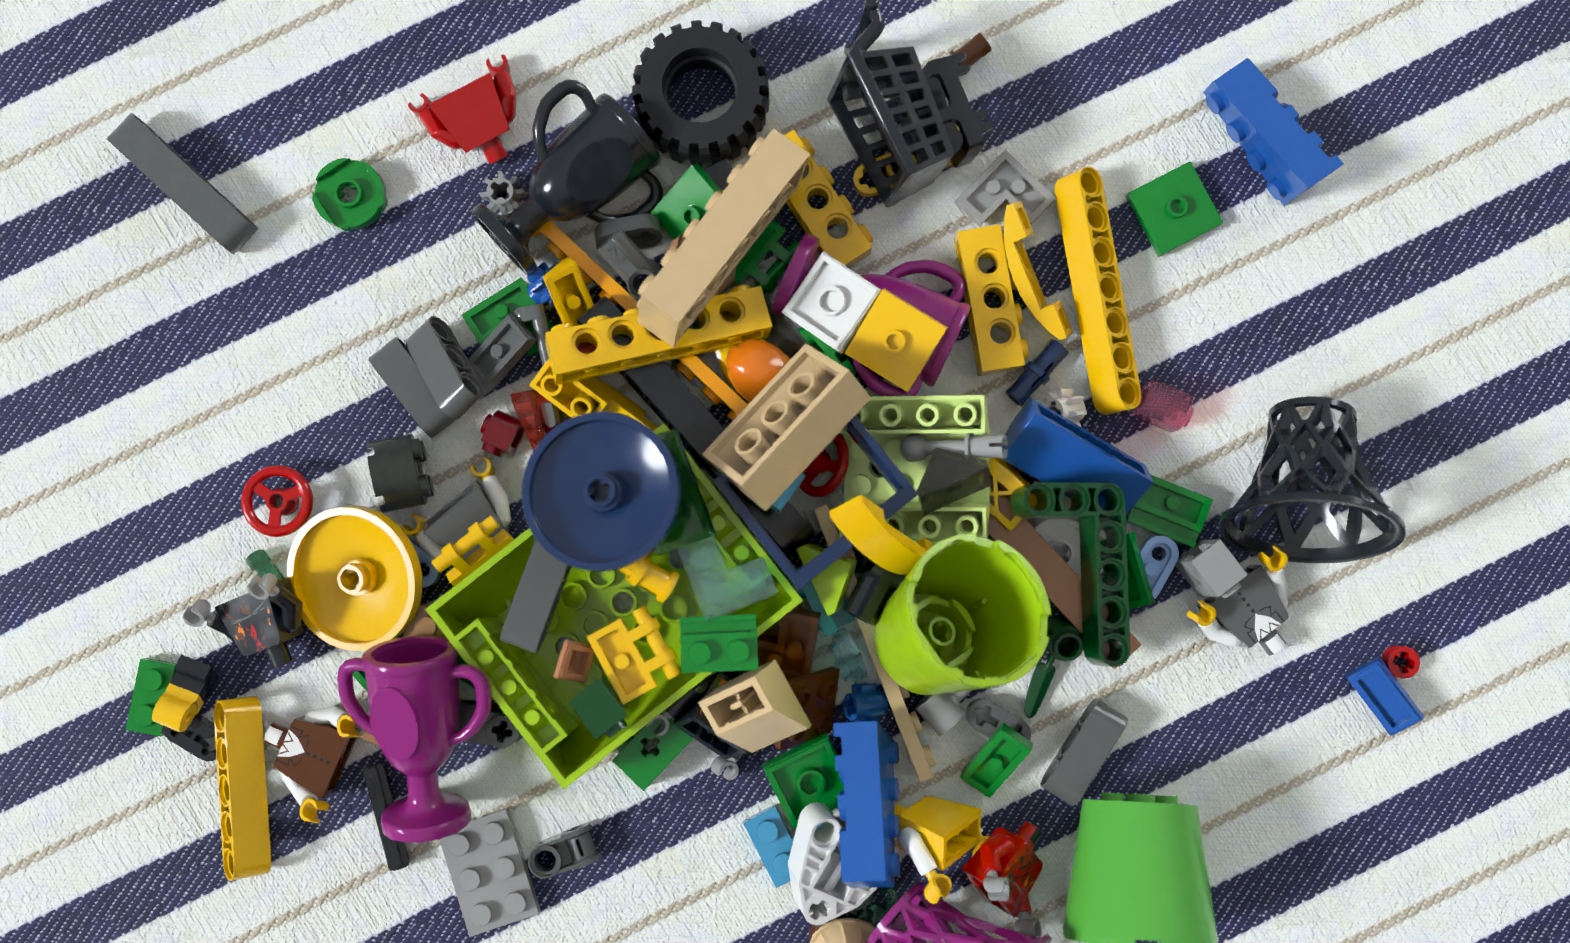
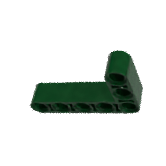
M1039 482L1018 487L1013 491L1010 498L1011 509L1017 516L1025 519H1079L1084 656L1093 665L1122 666L1130 655L1126 505L1123 491L1116 484ZM1030 492L1037 498L1035 510L1028 503ZM1065 492L1071 497L1070 509H1067L1063 502ZM1100 493L1105 498L1104 509H1102L1098 503V496ZM1101 530L1105 532L1107 537L1104 546L1099 539ZM1103 567H1105L1108 573L1105 583H1103L1100 576ZM1104 604L1109 609V616L1106 621L1101 613ZM1106 641L1110 645V653L1107 658L1103 654V645Z

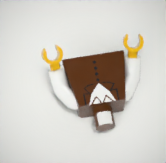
M337 707L311 710L306 716L295 718L290 728L273 722L264 736L265 743L280 749L274 762V767L281 772V779L300 805L301 819L307 822L320 823V820L317 818V810L328 811L329 803L320 801L318 797L324 798L334 793L355 742L361 736L359 734L361 729L355 727V721L349 713Z

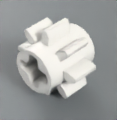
M1072 388L1059 389L1058 392L1046 394L1048 400L1043 405L1081 427L1079 421L1087 415L1083 396H1072Z

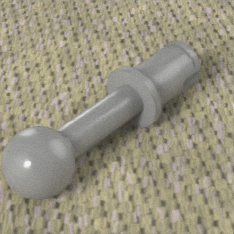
M912 433L902 440L900 450L906 460L914 463L923 461L928 455H965L968 462H973L975 458L1005 459L1008 450L997 446H1008V440L1005 434L979 436L974 435V433H966L964 440H927L921 434Z

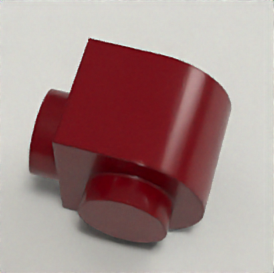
M497 410L493 415L488 414L480 430L481 434H483L481 441L484 442L481 449L500 458L504 452L514 456L524 435L526 422L500 410Z

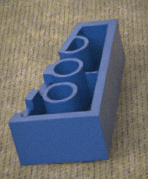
M1246 58L1218 77L1203 92L1209 109L1214 114H1219L1226 124V131L1229 137L1241 145L1247 154L1246 158L1249 165L1255 171L1261 173L1267 182L1269 193L1276 200H1280L1284 206L1344 165L1336 154L1329 158L1319 146L1324 141L1315 131L1310 134L1304 131L1299 125L1298 117L1300 114L1291 105L1286 103L1280 104L1276 100L1278 90L1249 58Z
M877 721L833 723L834 737H840L842 744V754L835 756L836 771H839L840 780L844 784V790H841L839 795H837L840 818L842 821H846V828H840L839 830L842 883L850 888L895 887V876L900 875L899 854L895 853L894 838H899L900 835L899 817L894 815V800H899L900 796L898 778H894V764L899 762L898 743L894 741Z

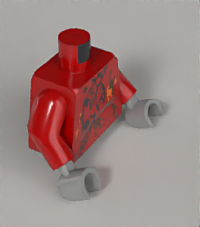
M1024 821L1015 835L1002 827L996 828L988 839L981 844L980 848L962 870L987 902L1014 918L1018 917L1014 924L1015 931L1032 938L1036 936L1042 938L1040 921L1038 919H1029L1032 910L1028 894L1043 867V863L1033 851L1034 846L1043 834L1036 826Z

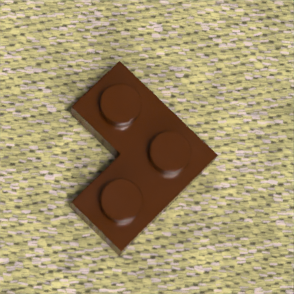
M795 607L781 618L778 638L759 635L757 637L759 667L776 660L786 680L811 673L821 613Z

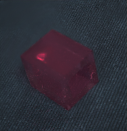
M1152 380L1144 385L1141 392V402L1135 408L1132 417L1171 433L1178 431L1181 427H1186L1191 420L1194 408L1190 405L1194 396Z

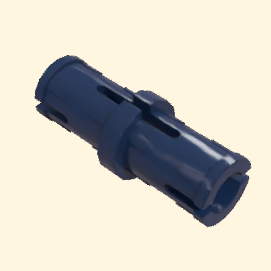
M1051 339L1032 362L1028 361L1024 366L1025 371L1005 391L1008 398L1018 406L1023 407L1041 384L1045 385L1050 380L1049 375L1069 354L1067 349L1058 341Z

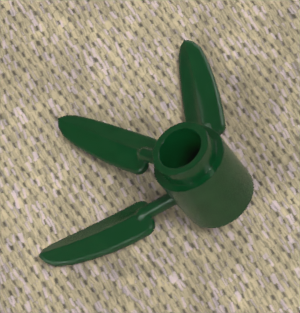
M1056 615L1048 618L1046 636L1049 637L1046 649H1048L1050 655L1046 664L1044 662L1037 664L1028 687L1024 711L1029 719L1036 715L1054 677L1056 668L1053 666L1055 659L1072 661L1078 658L1083 651V635L1065 616Z

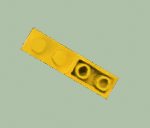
M549 359L529 385L571 418L591 412H612L631 417L652 431L658 428L644 417L647 411L595 377L556 385Z

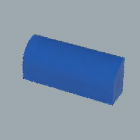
M1031 397L1016 415L1005 434L1008 446H1001L1003 449L1008 450L1007 457L1003 460L1043 483L1116 484L1121 488L1125 496L1126 515L1154 483L1145 464ZM1100 493L1098 496V503L1100 507L1104 509L1105 498Z

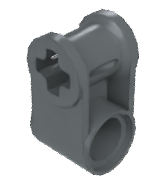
M460 700L458 730L463 729L470 722L476 709V701ZM491 706L489 716L480 731L464 742L506 748L519 741L523 736L501 708ZM505 722H508L507 728L513 730V733L505 736L506 730L501 728V725Z
M587 822L577 825L539 842L528 859V866L532 874L542 879L550 878L600 860L602 854L600 851H596L590 834L592 829L591 823ZM543 850L552 852L556 858L555 865L546 867L540 864L537 856L538 852Z

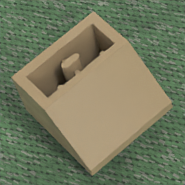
M776 660L760 666L758 670H751L719 685L698 702L717 736L751 753L812 726Z

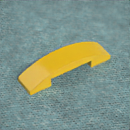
M1022 201L1012 203L1006 206L1004 245L1013 281L1024 303L1039 323L1059 340L1065 339L1073 333V329L1061 300L1051 304L1046 302L1022 242L1023 238L1034 234Z
M861 494L829 511L830 518L846 538L871 561L890 572L908 575L920 557L934 546L933 543L925 538L914 542L886 523L883 509Z

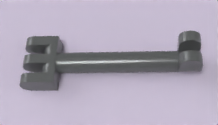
M539 303L517 308L514 316L519 322L530 320L533 322L543 366L549 359L545 345V332H549L544 304ZM550 401L541 403L544 421L548 427L558 426L571 418Z

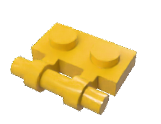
M490 515L481 523L476 521L468 528L469 532L454 544L449 542L441 549L442 553L431 562L440 573L450 565H453L454 568L446 573L449 582L455 586L511 543L514 538L505 529L491 537L490 534L498 529L500 525ZM477 544L481 546L467 558L463 556Z
M645 605L632 612L639 625L638 627L629 631L624 620L620 618L587 636L623 705L658 686L651 673L655 669L661 667L668 680L681 673L674 660L677 658L675 651L672 647H667L658 630L661 625L656 617H651ZM645 636L655 655L645 661L635 643L636 640Z

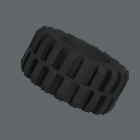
M701 20L691 21V27L682 29L680 23L670 27L672 34L665 37L663 33H660L653 39L655 46L653 49L645 47L640 55L642 64L635 66L633 73L635 85L632 86V97L642 128L649 138L652 139L656 149L662 154L668 152L672 160L682 164L684 159L690 160L691 165L698 163L702 167L703 161H711L713 165L727 156L734 160L741 156V149L744 146L750 148L755 143L757 132H762L766 124V113H769V84L762 57H757L756 47L750 40L743 42L741 33L734 28H731L728 33L724 32L722 23L712 21L710 27H703ZM698 68H709L723 73L733 82L735 88V99L731 107L722 116L707 122L685 120L675 114L669 104L668 95L674 82L684 73Z

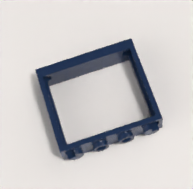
M854 416L844 429L896 492L879 506L883 509L886 521L919 494L859 419ZM719 470L715 472L718 478L713 481V485L797 591L854 546L843 535L797 571L730 487L733 483Z

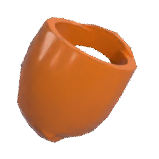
M748 338L736 347L730 348L725 362L727 364L728 377L734 388L750 403L791 358L777 346L766 340Z

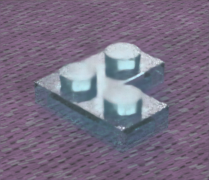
M714 535L678 549L679 556L706 622L774 596L778 592L764 557L728 570Z

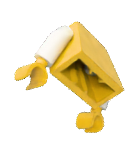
M925 796L909 808L895 804L894 815H898L900 822L898 846L911 857L920 875H926L929 883L924 889V896L930 903L936 904L941 896L945 899L950 893L952 882L946 875L937 874L935 869L944 871L975 846L972 851V855H974L989 836L981 834L983 831L981 828V809L932 796Z

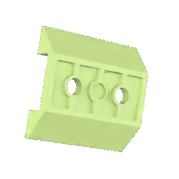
M870 396L871 399L855 416L919 494L887 519L886 523L914 542L925 538L931 543L937 544L943 539L959 534H977V537L988 539L991 503L990 458H975L973 462H968L965 455H928L923 461L914 463L906 460L900 450L902 440L912 433L921 434L927 440H964L966 433H974V435L979 436L990 435L986 396ZM843 428L838 434H843L849 450V464L844 477L845 503L861 494L877 506H880L896 492L883 476H878L873 472L872 462ZM955 456L961 460L963 465L961 474L950 476L944 471L943 461L946 457ZM839 529V533H840V537H841V536H843L844 534H843V533L840 531V529Z

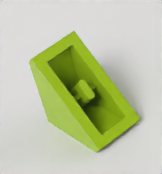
M809 543L796 550L805 566L824 551L825 548ZM842 555L811 580L827 616L834 614L842 608L857 560Z

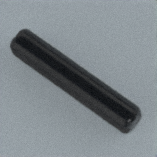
M374 764L364 768L363 774L388 868L390 871H396L410 865V859L404 842L391 840L382 832L381 815L389 805L394 803L384 764Z

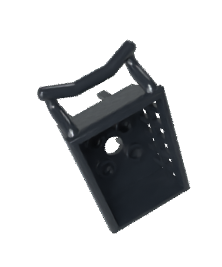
M865 0L859 26L852 41L844 47V53L847 57L832 86L827 101L885 207L889 208L934 183L950 160L954 168L970 164L984 147L982 135L992 130L995 125L993 122L986 124L981 122V120L989 116L988 110L974 112L971 109L959 77L967 74L971 69L969 64L964 66L958 65V63L965 60V53L931 60L922 69L914 46L867 51L882 34L885 23L879 10V0ZM859 98L863 99L866 107L849 111L844 103ZM871 115L874 121L873 124L860 128L857 127L854 121L855 118ZM878 131L882 140L867 145L863 135ZM886 147L891 156L876 161L872 152ZM912 155H914L915 158L917 159V164H916V162H915V160H914V158H913ZM894 163L898 173L886 178L881 168ZM896 183V185L892 189L890 185Z

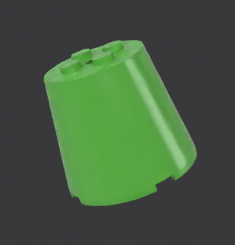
M1101 792V800L1083 799L1063 922L1064 938L1086 943H1135V940L1159 941V943H1218L1198 806L1178 804V796L1155 795L1154 803V795L1126 794V801H1124V793Z

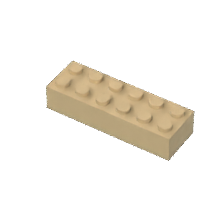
M774 128L765 139L760 136L755 141L748 153L750 158L743 166L738 163L727 179L729 185L723 193L717 190L712 195L705 207L707 213L701 220L697 218L692 220L683 234V237L686 238L679 248L672 246L661 261L663 266L656 277L650 274L639 288L638 293L641 296L636 305L639 308L637 323L673 348L799 187L810 154Z

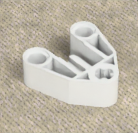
M820 802L810 803L801 811L788 861L793 898L806 921L812 925L827 923L859 907L877 889L850 888L842 883L840 850L836 849L841 826L828 806ZM821 823H824L823 826H821L820 828H817L818 825H820ZM895 845V853H898V854H899V858H900V862H901V853H900L899 849L897 848V846Z

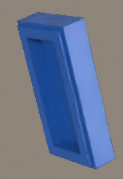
M1379 656L1347 674L1348 681L1390 736L1423 720V713Z

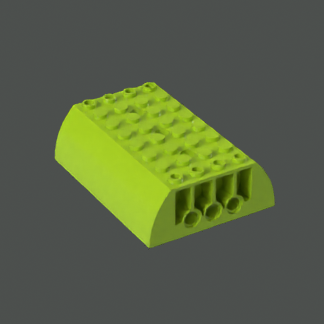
M664 423L653 432L662 439L672 453L679 471L681 483L680 505L675 523L665 540L649 555L652 557L653 563L668 572L676 571L679 573V578L673 591L664 602L657 601L655 594L640 585L632 586L629 584L628 580H626L627 575L618 570L599 572L571 567L539 652L536 654L501 641L500 635L536 540L530 528H528L425 609L467 665L481 669L487 676L491 686V696L563 790L712 673H682L679 617L756 614L758 637L803 601L775 562ZM676 548H684L690 554V562L683 569L675 568L670 562V555ZM620 592H626L633 598V607L627 613H621L614 607V598ZM645 605L651 617H656L661 625L658 630L667 647H672L675 651L677 658L674 660L681 673L668 680L661 667L652 671L651 673L658 686L626 703L631 710V713L624 718L628 725L610 739L605 733L595 739L569 704V701L605 675L609 682L610 680L595 653L585 683L555 678L554 673L559 656L557 644L562 637H570L575 642L590 644L587 636L620 618L624 620L630 631L639 626L632 612ZM645 636L635 641L645 661L655 656Z

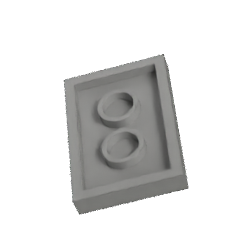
M509 807L471 819L468 825L456 834L439 839L469 937L538 915L541 912Z

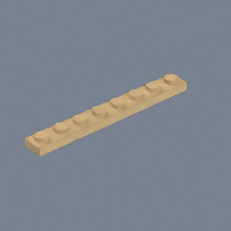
M826 504L815 508L814 512L829 547L840 536L838 533L839 528L830 518V510ZM852 548L848 550L845 554H843L846 557L856 560ZM854 573L846 593L848 599L860 578H856ZM856 618L920 782L933 778L930 767L935 766L936 762L929 744L922 747L917 733L922 732L923 729L916 711L909 713L905 705L904 699L910 697L908 690L898 685L886 673L878 659L874 644L876 620L873 625H870Z

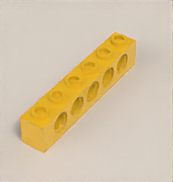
M740 285L729 290V293L714 295L696 318L703 327L698 330L689 328L674 348L660 338L652 336L649 330L637 323L639 308L630 309L624 312L623 316L610 319L605 315L593 317L586 324L573 326L570 323L556 325L551 328V331L545 332V345L555 384L561 385L739 345L748 338L766 339L773 326L761 286L750 288L749 285ZM724 311L732 312L737 317V320L727 322L721 318L720 313ZM618 334H625L630 337L632 342L626 346L616 344L612 338ZM582 342H589L596 347V350L592 353L584 354L578 351L576 346Z

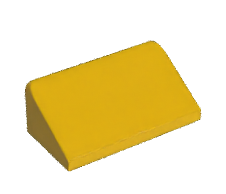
M567 257L542 278L562 324L570 323L573 326H577L576 319L594 304L577 263Z

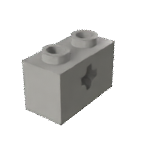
M1221 539L1199 540L1195 548H1189L1182 553L1175 564V567L1198 596H1222L1227 598L1241 588L1242 585L1239 581L1248 575Z

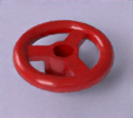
M837 434L833 439L838 450V462L831 460L825 447L805 471L802 472L805 478L799 487L807 495L812 497L829 495L843 481L849 464V450L842 434ZM826 471L834 473L832 478L822 486L817 487L811 484L819 473Z
M282 465L269 466L257 471L247 481L241 496V508L246 521L256 531L271 537H282L296 532L306 523L313 508V493L306 478L295 469ZM273 476H283L292 480L297 486L270 489L262 481ZM254 492L266 500V506L270 509L268 524L262 522L254 512L252 503ZM279 495L283 497L281 507L276 505V498ZM299 497H302L301 509L296 518L290 523L281 526L282 516L293 514L298 509Z

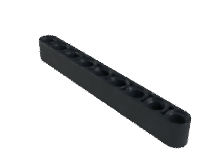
M604 296L580 315L576 322L578 325L586 324L593 317L605 315L610 319L623 316V314L611 300ZM618 334L612 338L616 344L626 346L632 342L630 337L625 334ZM663 361L619 371L622 377L714 480L717 479L718 476L715 474L717 469L702 453L725 429L667 363ZM734 484L730 486L788 560L797 553V548L806 545L815 536L809 524L789 502L786 503L780 513H777L772 508L765 511L743 494Z

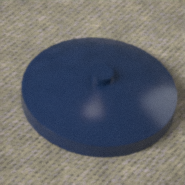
M591 412L562 422L538 443L525 468L521 491L522 505L532 534L550 555L575 568L599 572L614 571L640 562L654 552L665 540L675 523L681 498L680 476L672 453L662 439L650 428L622 414Z

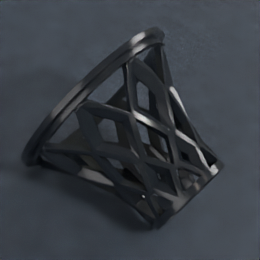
M1305 396L1284 400L1275 404L1269 410L1267 442L1252 482L1234 507L1229 508L1219 521V533L1228 544L1256 556L1263 552L1269 558L1274 553L1272 547L1276 545L1287 555L1288 562L1341 563L1368 559L1387 553L1403 542L1406 535L1404 521L1396 513L1389 510L1390 507L1386 505L1376 489L1361 459L1357 437V413L1354 407L1334 398ZM1315 406L1308 419L1305 420L1300 417L1296 407ZM1331 408L1342 412L1339 422L1336 421ZM1320 422L1324 425L1323 429L1317 427ZM1309 439H1313L1316 443V445L1313 448L1311 446ZM1302 451L1306 454L1303 460L1299 455ZM1287 460L1291 472L1279 483L1280 468ZM1318 462H1320L1328 475L1326 483L1313 471ZM1348 479L1353 483L1354 491L1347 484ZM1309 481L1319 492L1312 491ZM1305 501L1309 512L1296 532H1294L1287 508L1291 502ZM1331 503L1349 506L1346 532L1330 513ZM1271 504L1254 520L1256 507ZM1242 512L1238 528L1235 523V517ZM1363 513L1383 534L1358 544L1362 530ZM1275 514L1278 531L1285 546L1264 542L1253 538L1252 535ZM1319 516L1342 546L1335 548H1300Z

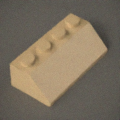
M805 344L702 455L743 494L767 511L871 397L850 370Z

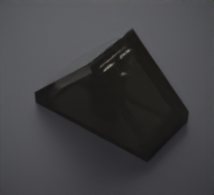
M935 447L916 491L919 494L918 499L923 514H929L991 486L989 466L986 460Z

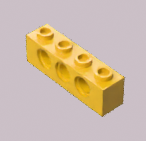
M793 129L784 136L807 151L810 156L805 167L808 175L801 179L799 187L786 204L805 233L819 238L818 252L820 255L824 251L846 267L851 268L871 254L872 246L870 243L873 242V238L865 225L860 224L858 226L851 216L854 210L848 199L843 194L838 196L831 186L834 184V180L828 169L824 165L819 167L812 156L815 154V151L805 136L799 138ZM820 195L827 200V205L822 209H814L808 204V200L812 196ZM833 224H840L846 229L847 234L840 239H835L828 234L827 229Z
M999 224L958 231L954 238L959 271L966 282L964 300L965 303L971 306L967 317L978 376L1019 370L1025 365L1024 360L1029 358V351L1026 339L1020 338L1018 325H1021L1023 322L1022 311L1019 303L1014 304L1012 290H1016V285L1010 269H1008L1004 234H1002L1001 226ZM982 258L990 259L995 265V272L989 274L982 272L978 267V260ZM990 292L997 294L1000 297L1001 306L996 309L988 307L984 302V294ZM993 327L1004 329L1007 334L1006 343L999 344L994 342L990 336V329Z

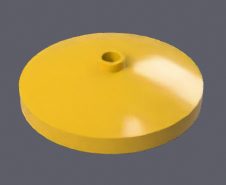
M355 505L341 506L326 510L311 518L300 529L292 543L287 562V577L290 578L294 595L303 603V622L320 639L340 649L366 651L381 642L396 639L409 627L421 601L422 571L418 555L410 539L392 519L368 507Z

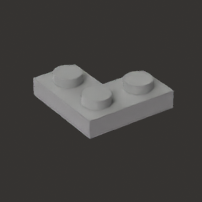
M1004 150L956 199L955 204L980 227L1004 202L1010 205L1022 201L1030 224H1032L1055 201L1056 197L1007 150Z

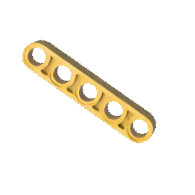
M256 696L218 700L214 707L222 855L225 875L229 881L267 874L271 868L262 711Z

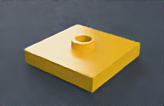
M884 288L852 339L845 354L906 392H909L948 327Z

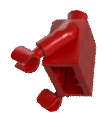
M503 54L501 55L503 60L501 66L493 67L490 59H487L488 74L440 99L431 102L426 95L421 93L420 96L424 99L422 107L417 109L411 102L408 103L409 109L420 118V121L432 138L453 150L463 149L465 153L479 146L489 164L508 155L498 136L510 130L509 124L515 119L517 93L510 75L509 63Z

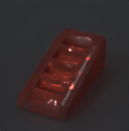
M533 389L510 395L515 411L534 451L538 443L555 427L550 428L545 424L541 403L548 402L549 400Z

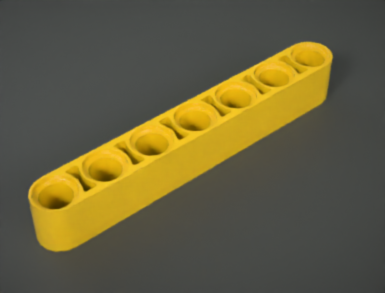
M1087 166L1059 178L1055 183V197L1093 404L1102 415H1110L1138 407L1141 402V388L1103 182L1098 171L1093 167Z

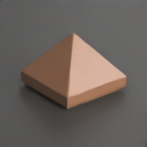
M565 640L558 656L554 677L585 683L595 653L591 644Z

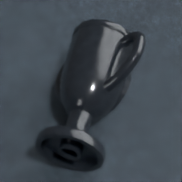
M567 79L549 90L540 100L536 110L532 131L538 161L530 178V197L514 211L506 215L496 214L483 204L475 205L470 210V213L507 257L525 275L530 276L537 269V264L532 258L528 247L530 238L549 220L571 221L587 217L597 223H601L606 220L639 214H651V211L662 200L664 192L661 182L649 171L660 164V154L643 128L613 97L603 93L594 100L591 92L584 84L578 80ZM567 95H577L583 102L585 110L547 148L545 131L552 109ZM640 178L649 186L650 195L648 199L631 212L613 215L598 211Z

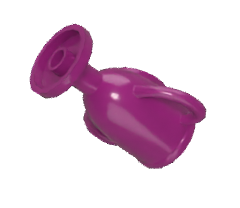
M807 233L797 247L777 291L772 307L773 313L785 316L781 312L817 261L820 240L816 236ZM934 260L905 262L891 269L885 275H860L879 289L885 288L948 327L909 392L883 381L874 371L853 359L855 369L862 380L873 392L880 396H916L922 386V381L926 385L934 387L971 308L969 304L960 302L966 291V282L963 276L954 268ZM910 274H932L948 281L952 285L953 291L950 297L900 278Z
M432 635L409 636L381 642L370 647L362 655V658L354 657L346 660L338 671V690L343 706L357 725L375 737L387 761L395 769L407 776L408 796L389 805L381 815L382 832L391 840L404 843H422L439 840L456 834L465 828L472 818L467 799L459 794L440 792L437 771L448 760L455 745L468 740L480 731L491 711V686L487 676L481 669L472 665L457 664L458 652L445 637ZM354 671L365 672L370 716L364 711L355 696L352 677ZM459 678H466L471 680L475 686L476 709L470 722L463 729L458 730L460 715Z

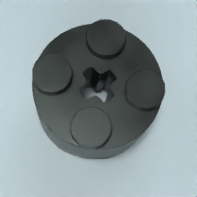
M413 434L367 442V449L374 450L375 454L367 456L375 496H383L386 503L379 505L381 512L385 513L427 504V497L434 496V489L430 475L423 474L421 462L427 461L423 440L420 441L419 438L414 439Z

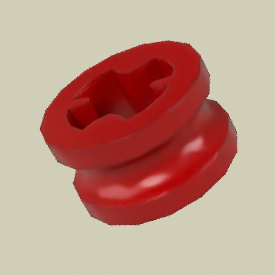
M1390 646L1381 656L1382 661L1396 678H1410L1418 672L1420 667V658L1417 652L1407 646ZM1394 657L1407 659L1406 667L1400 666L1402 670L1400 672L1399 666L1393 664Z

